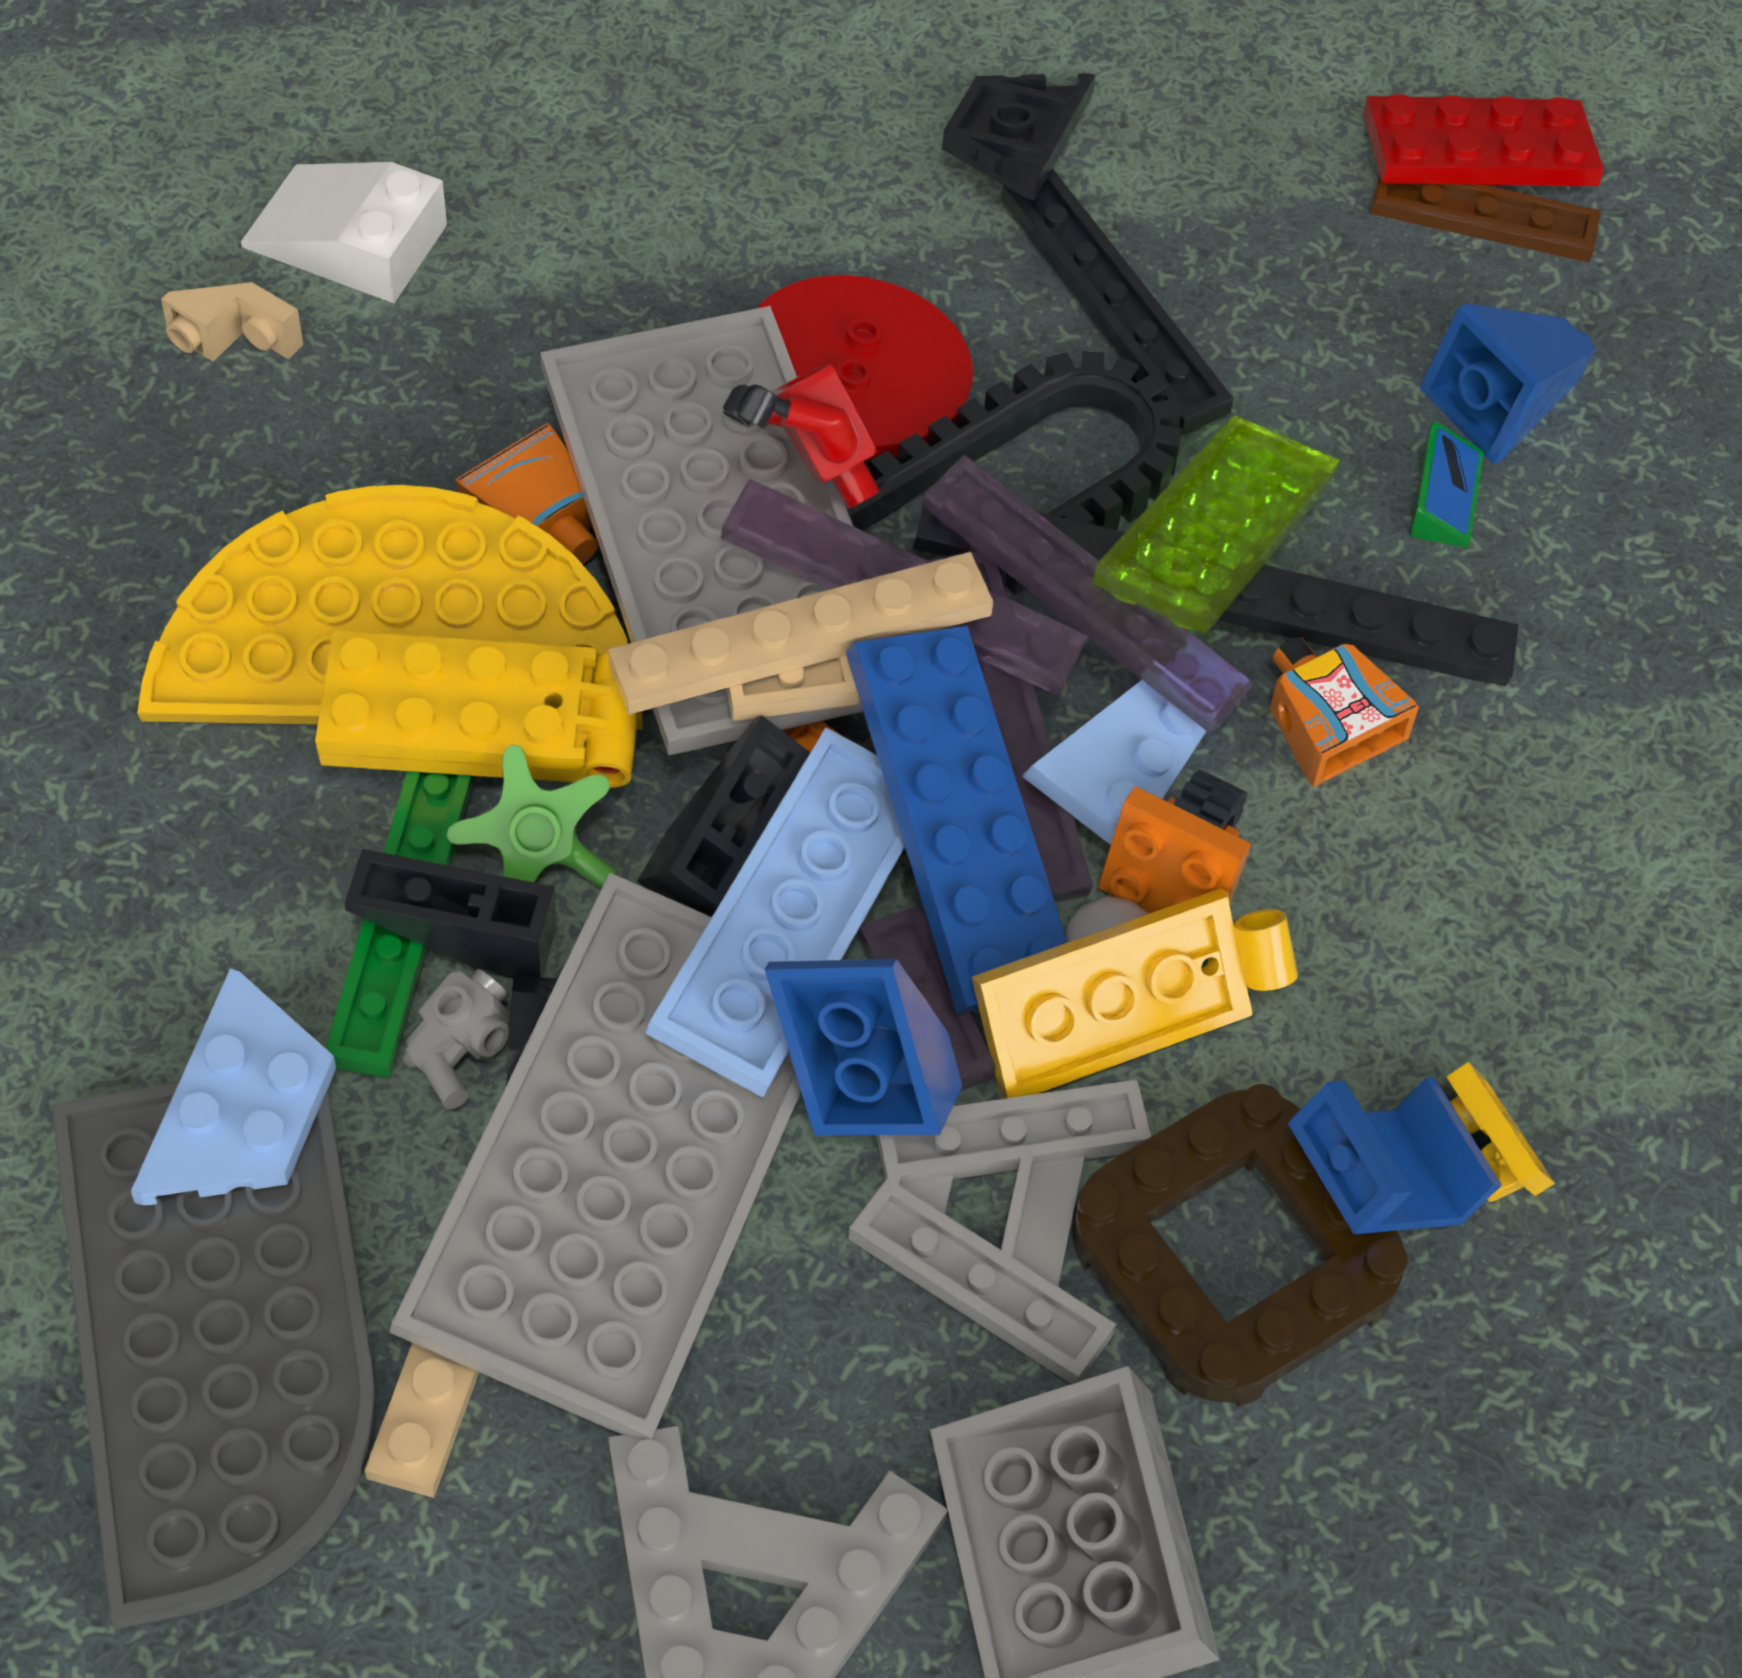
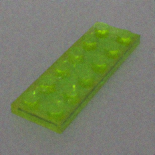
M1233 415L1097 563L1092 584L1111 592L1117 599L1123 602L1139 604L1166 616L1173 624L1179 627L1195 629L1206 634L1333 482L1340 460Z

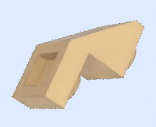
M253 282L171 291L161 298L167 335L184 352L192 353L196 351L214 361L243 333L250 343L258 349L266 351L270 348L287 359L292 357L303 346L298 309Z

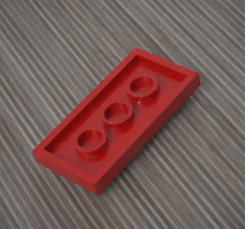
M1402 94L1367 96L1363 115L1382 183L1599 186L1604 167L1581 100H1570L1563 97L1516 99L1510 96L1463 98L1456 95L1409 97Z

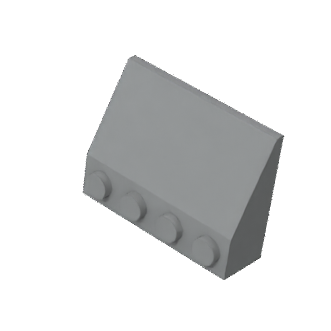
M1129 1366L930 1429L985 1678H1163L1220 1660L1152 1394Z

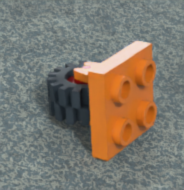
M1198 769V772L1195 771L1191 776L1190 782L1187 781L1182 789L1180 798L1177 797L1175 799L1171 797L1168 801H1165L1135 786L1123 803L1098 889L1114 897L1130 899L1149 914L1220 888L1228 892L1231 904L1252 844L1238 837L1240 830L1236 829L1235 826L1241 818L1242 808L1247 799V792L1201 769Z

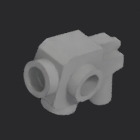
M477 969L470 978L461 971L450 973L420 1008L419 1013L424 1020L406 1040L408 1047L405 1049L407 1053L403 1056L404 1063L408 1067H418L427 1076L444 1107L447 1109L458 1108L468 1099V1092L453 1069L462 1056L467 1052L477 1060L481 1056H493L502 1049L509 1036V1027L507 1025L510 1022L509 1011L501 1004L508 995V992L480 969Z

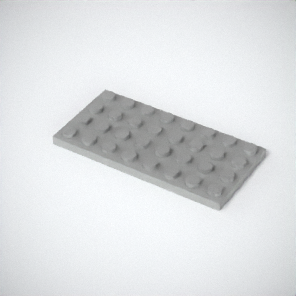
M771 306L540 352L541 370L631 643L872 578L845 503L832 479L825 483L816 482L784 428L768 424V422L764 429L754 423H751L750 427H746L723 413L724 403L732 389L738 385L745 384L750 386L758 384L773 391L797 377ZM726 688L653 708L668 756L738 740L754 720L733 721ZM859 699L858 705L765 718L783 730L862 712L863 708Z
M609 873L392 1321L389 1333L621 1435L645 1440L653 1438L801 1093L790 1053L787 1055L763 1098L645 1034L651 1018L712 917Z

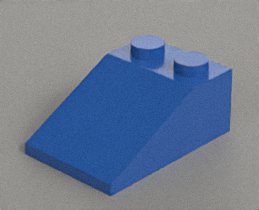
M897 959L768 962L764 969L814 1135H940L963 1085L948 1031Z

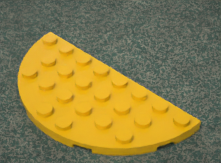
M409 485L368 486L325 495L326 500L307 505L286 515L282 510L251 527L218 552L197 573L176 601L177 609L167 623L159 642L155 641L142 679L137 714L141 722L318 725L332 630L597 648V656L608 653L610 648L629 643L611 601L596 579L569 550L550 534L519 515L514 518L496 508L478 503V498L464 493L434 487ZM642 711L638 712L637 730H643Z

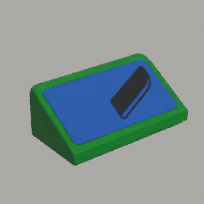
M1431 422L1424 447L1410 537L1468 548L1484 451L1436 422Z

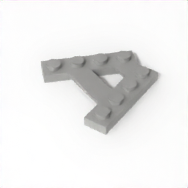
M1138 1080L953 1106L940 1135H876L885 1182L849 1227L848 1239L1068 1383L1080 1382L1113 1337L1116 1324L1059 1288L1058 1285L1084 1160L1121 1155L1151 1137ZM1018 1170L1001 1250L945 1214L953 1179Z
M678 1426L656 1429L652 1439L638 1440L627 1435L608 1437L645 1678H835L948 1518V1509L891 1471L888 1472L850 1526L689 1492ZM703 1569L801 1589L803 1592L767 1641L715 1630L712 1628Z

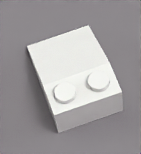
M393 162L296 164L242 239L241 245L248 250L395 303L447 226L443 180Z

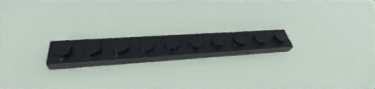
M927 486L913 545L915 550L945 557H953L971 552L976 564L1290 638L1302 637L1304 641L1333 648L1342 644L1354 645L1363 655L1469 680L1507 686L1513 676L1518 624L936 487Z

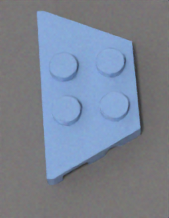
M229 970L131 1189L136 1204L143 1206L157 1204V1196L198 1190L200 1197L227 1194L237 1187L245 1186L261 1189L287 1185L336 1070L334 1056L240 971Z

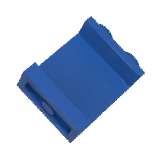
M1435 1077L1425 1078L1395 1110L1368 1112L1363 1111L1346 1081L1326 1082L1288 1123L1353 1234L1462 1225L1502 1186Z

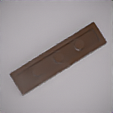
M1379 174L1370 214L1590 263L1601 210L1488 185L1382 183Z

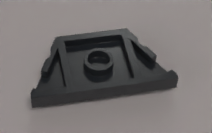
M1078 73L1077 84L1069 86H1046L1047 79L1045 74L1022 75L1019 77H1006L1003 75L976 76L944 128L942 150L1023 197L1035 200L1094 92L1095 75Z

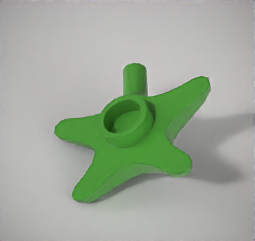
M510 745L505 749L502 757L504 784L499 804L482 815L454 823L448 828L446 835L450 843L457 845L480 843L499 848L503 856L504 877L535 882L545 867L561 864L572 868L602 889L609 873L615 874L617 869L586 848L578 839L575 830L576 823L594 803L606 795L610 789L609 779L603 775H591L562 788L553 790L540 788L530 774L522 748L518 745Z

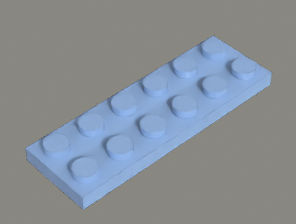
M825 728L651 1018L645 1034L764 1098L789 1054L765 974V967L768 962L842 960L905 849L876 754Z

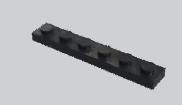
M1051 169L1035 200L1027 199L1003 185L1001 198L1003 204L1121 357L1140 365L1138 379L1142 380L1153 373L1167 387L1165 400L1175 398L1181 414L1179 428H1182V434L1230 414L1234 400L1232 395L1055 170Z

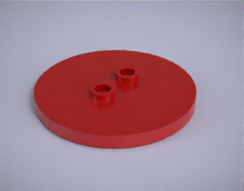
M829 275L792 283L771 294L757 307L771 306L797 377L817 365L832 364L877 449V453L866 460H872L887 450L895 458L898 457L899 443L915 433H918L927 443L928 426L945 415L956 425L957 408L967 403L973 378L971 355L965 340L953 322L942 311L921 296L898 285L878 279L853 275Z

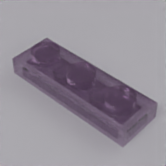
M920 906L862 924L859 929L858 938L867 958L897 959L948 1031L963 1085L962 1089L994 1079L996 1065L971 1013L956 1014L931 929Z

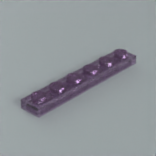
M962 456L926 492L922 506L1209 734L1212 735L1248 696L1254 685L1251 680L967 456Z
M750 478L725 520L720 537L733 545L828 589L930 563ZM989 589L988 591L993 600L991 616L948 627L968 626L978 659L1057 696H1060L1088 637L1086 634Z

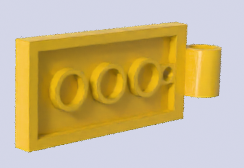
M1220 888L972 976L998 1090L1002 1098L1039 1094L1252 1016V1005L1247 987L1259 991L1275 990L1293 983L1298 978L1286 914L1276 909L1258 910L1241 916L1233 924L1228 892ZM1209 958L1208 964L1201 968L1203 961Z

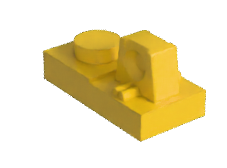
M1469 1062L1446 1076L1458 1094L1450 1103L1467 1130L1474 1134L1481 1129L1492 1140L1481 1152L1502 1186L1487 1201H1496L1524 1187L1536 1196L1554 1185L1553 1179L1485 1076Z

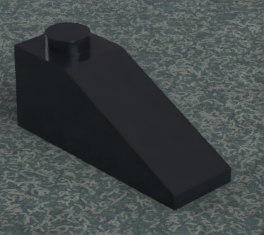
M763 715L755 717L667 829L637 882L646 889L698 912L707 913L717 910L811 752Z
M362 849L344 903L346 911L475 969L509 976L542 977L556 929L554 886Z

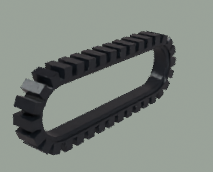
M1083 351L1080 368L1074 367L1067 352L1047 357L1044 376L1030 364L1014 374L1012 389L1004 381L988 389L985 394L984 407L975 398L958 407L956 425L946 415L928 426L927 443L918 433H915L899 443L898 460L888 450L872 459L869 471L880 491L854 507L847 508L846 506L855 533L860 532L926 491L927 486H935L1049 415L1069 407H1095L1114 413L1131 426L1140 440L1141 450L1126 465L1047 514L1118 530L1121 515L1129 523L1146 513L1149 498L1158 502L1169 488L1170 478L1175 473L1182 428H1179L1181 414L1175 398L1165 400L1167 387L1153 373L1137 382L1140 365L1123 357H1119L1111 371L1104 370V352ZM977 564L993 600L992 610L1004 602L1005 586L1014 595H1017L1033 584V577ZM974 621L952 626V628L968 626Z

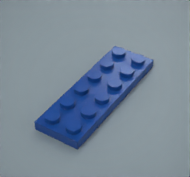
M968 626L854 642L846 651V656L956 1014L979 1010L972 976L1068 942Z

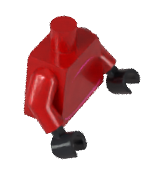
M832 364L817 365L773 391L758 384L750 386L743 384L732 389L723 405V413L746 427H750L751 423H754L764 429L768 422V424L784 428L813 479L821 483L832 479L847 508L862 503L880 491L864 460L876 454L877 449Z

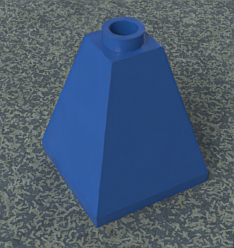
M1466 303L1458 307L1420 389L1477 448L1484 451V456L1494 465L1503 460L1575 386L1584 373L1596 348L1592 345L1588 335L1577 330L1566 318Z

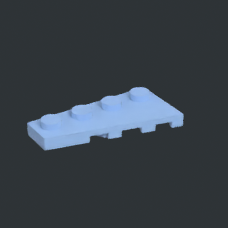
M1192 640L1034 763L1022 777L1111 845L1123 803L1133 788L1137 786L1163 799L1242 677L1195 640Z

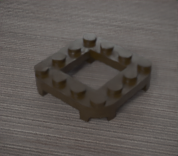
M1257 1084L1248 1090H1238L1223 1094L1104 1164L1092 1174L1081 1190L1074 1221L1076 1242L1074 1248L1081 1265L1085 1270L1090 1267L1095 1270L1168 1368L1165 1378L1183 1395L1190 1392L1195 1396L1210 1401L1236 1402L1237 1406L1246 1405L1261 1398L1266 1387L1365 1324H1368L1370 1328L1377 1324L1388 1312L1408 1263L1407 1253L1398 1231L1353 1234L1288 1125L1301 1109L1283 1098L1278 1090L1270 1085ZM1244 1166L1247 1171L1256 1167L1328 1260L1229 1322H1226L1151 1222Z

